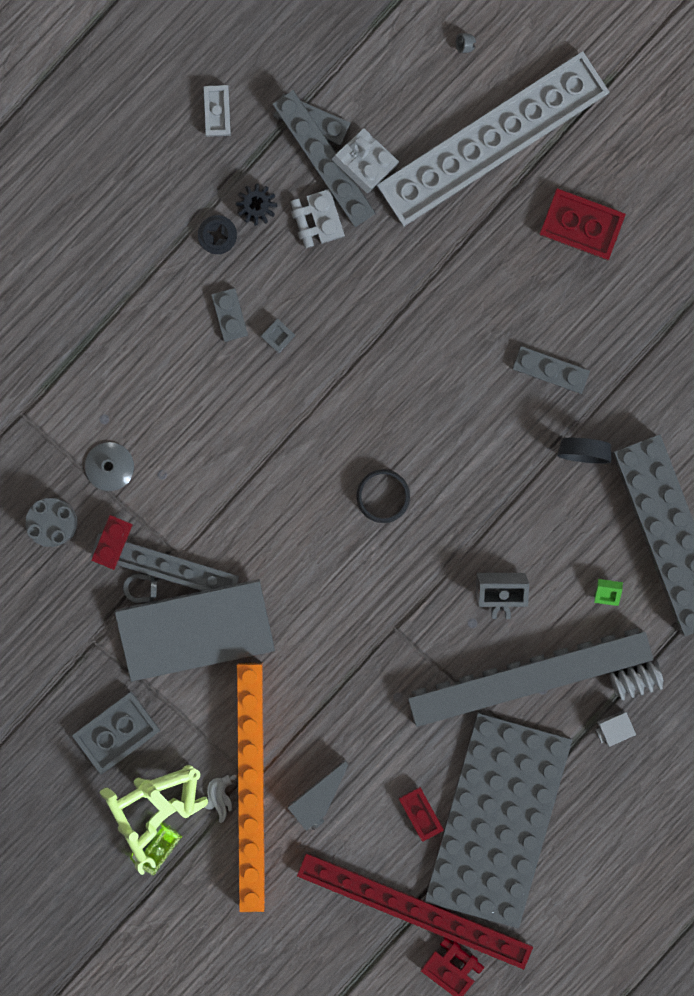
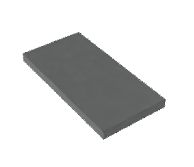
M260 579L115 610L131 682L275 651Z

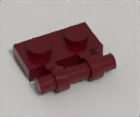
M444 937L440 945L447 950L442 956L435 950L420 971L451 995L464 996L475 982L468 973L473 969L476 973L480 974L485 966L478 962L476 956L473 954L469 955L462 950L459 943L452 942ZM453 956L464 963L461 969L450 962Z

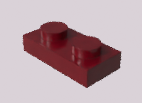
M110 515L91 561L115 570L133 524Z
M420 786L399 797L422 842L444 831Z

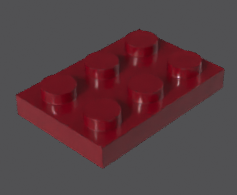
M557 188L539 235L608 261L626 214Z

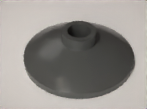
M113 442L101 443L89 452L85 462V472L89 481L98 489L115 491L124 487L132 478L134 461L130 452L122 445ZM106 462L113 464L111 471L105 470L104 465Z

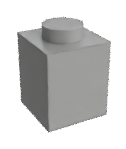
M624 710L597 722L599 728L596 729V733L601 743L606 742L609 747L636 735L630 719Z

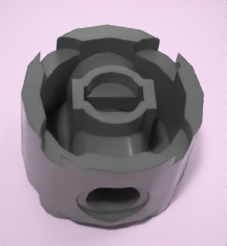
M45 498L36 501L26 515L28 536L34 542L44 547H56L65 544L74 536L77 529V516L74 509L68 502L59 498Z

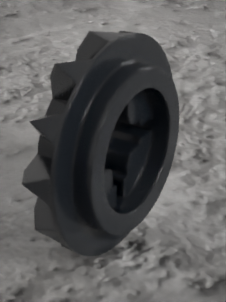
M221 215L210 216L201 223L198 230V240L202 248L207 252L221 255L230 251L236 243L237 230L233 222L227 217ZM220 225H222L221 233L225 235L227 239H219L218 242H216L215 245H213L214 237L210 233H208V231L216 232L217 229L220 228Z

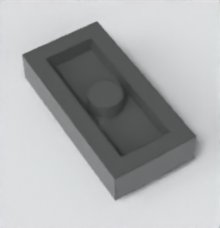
M233 288L211 294L224 342L248 336L236 289Z

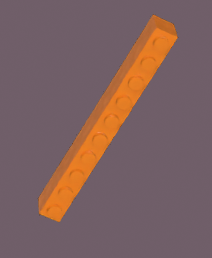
M238 663L240 912H264L263 663Z

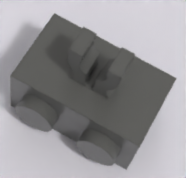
M477 573L475 596L479 607H492V619H497V612L500 610V607H503L505 618L511 619L509 607H528L529 581L526 573Z

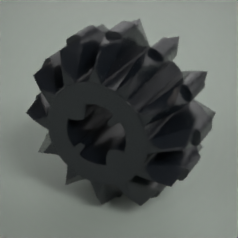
M258 183L255 184V191L253 192L247 185L245 189L248 195L242 192L238 194L244 201L236 202V207H245L238 212V215L243 216L247 214L244 220L245 223H249L253 217L254 226H258V218H262L263 223L267 224L268 220L265 215L275 216V213L269 210V208L278 207L277 203L269 202L276 197L275 194L271 193L266 196L269 187L265 186L262 192H260ZM254 199H257L258 202L260 200L263 201L261 209L256 211V208L253 210L250 208L253 205L252 201Z

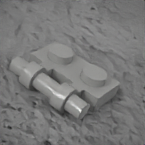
M330 189L306 196L309 204L307 207L302 208L300 199L290 201L293 209L291 214L293 219H296L300 231L298 236L303 241L305 249L314 246L312 237L319 235L321 244L345 237ZM312 214L316 227L309 229L305 216Z

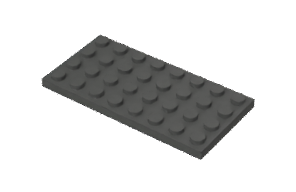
M477 713L425 896V902L519 929L572 739Z

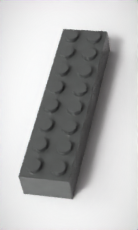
M661 434L611 453L680 634L688 636L694 633V521Z

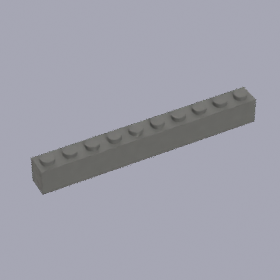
M638 628L624 631L625 636L616 638L615 634L600 638L601 642L593 645L591 641L577 644L578 649L568 651V648L553 651L554 656L545 658L544 654L531 657L529 663L522 665L520 661L506 664L507 669L497 671V668L482 671L483 676L476 678L473 677V674L460 677V682L451 685L449 681L436 684V689L426 691V687L411 691L412 696H408L416 727L652 661L654 659L647 634L643 630L639 631Z

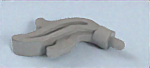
M237 775L215 778L209 783L208 803L205 808L210 810L215 807L220 817V823L224 822L227 816L226 806H228L229 811L232 810V802L225 793V788L233 784L232 781L237 779Z

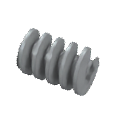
M657 659L655 660V667L649 661L646 662V669L641 664H638L636 672L632 667H628L627 675L622 669L618 670L617 677L613 672L609 673L615 696L619 695L622 701L625 700L626 692L634 698L635 690L644 695V687H647L651 693L653 692L654 684L660 690L663 689V677Z

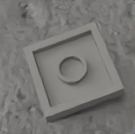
M364 128L332 159L367 194L399 163Z

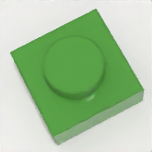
M598 579L594 603L619 606L623 582Z

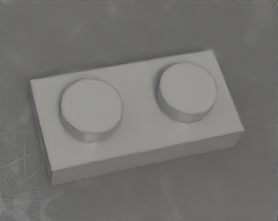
M204 86L206 137L231 136L229 86Z

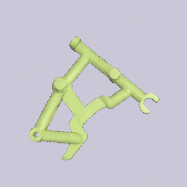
M186 765L179 771L153 780L136 778L134 785L137 789L119 800H116V794L109 788H104L100 791L102 798L106 800L119 825L118 831L125 836L137 859L135 868L142 875L144 874L142 865L145 862H148L152 868L156 867L154 860L145 855L143 848L156 836V828L160 823L176 811L182 817L187 818L204 808L208 803L207 797L195 800L196 785L200 772L191 765ZM183 783L181 801L175 798L167 801L159 792ZM145 797L159 811L146 823L147 831L138 839V834L132 830L122 809Z

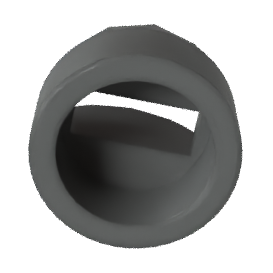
M459 33L456 37L457 51L459 53L472 52L476 47L473 45L476 42L475 37L472 34Z

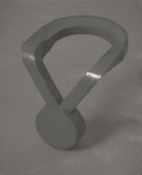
M145 573L132 574L124 582V594L132 602L143 604L153 602L154 597H156L157 581H154V576ZM137 578L150 580V597L135 598L131 596L128 591L129 583Z

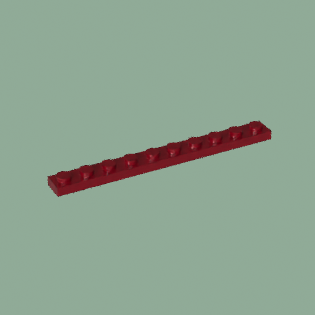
M307 852L297 874L299 878L523 970L533 949V945Z

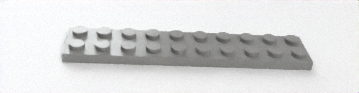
M582 51L385 179L377 187L402 226L405 227L610 92Z

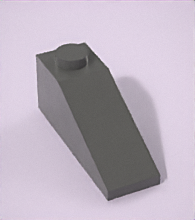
M346 759L288 805L290 812L306 831L309 828L315 830L324 822L323 817L326 815L348 767Z

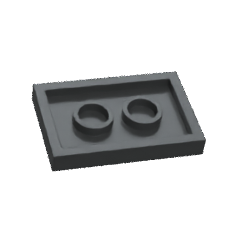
M131 691L73 734L72 737L102 775L161 730Z

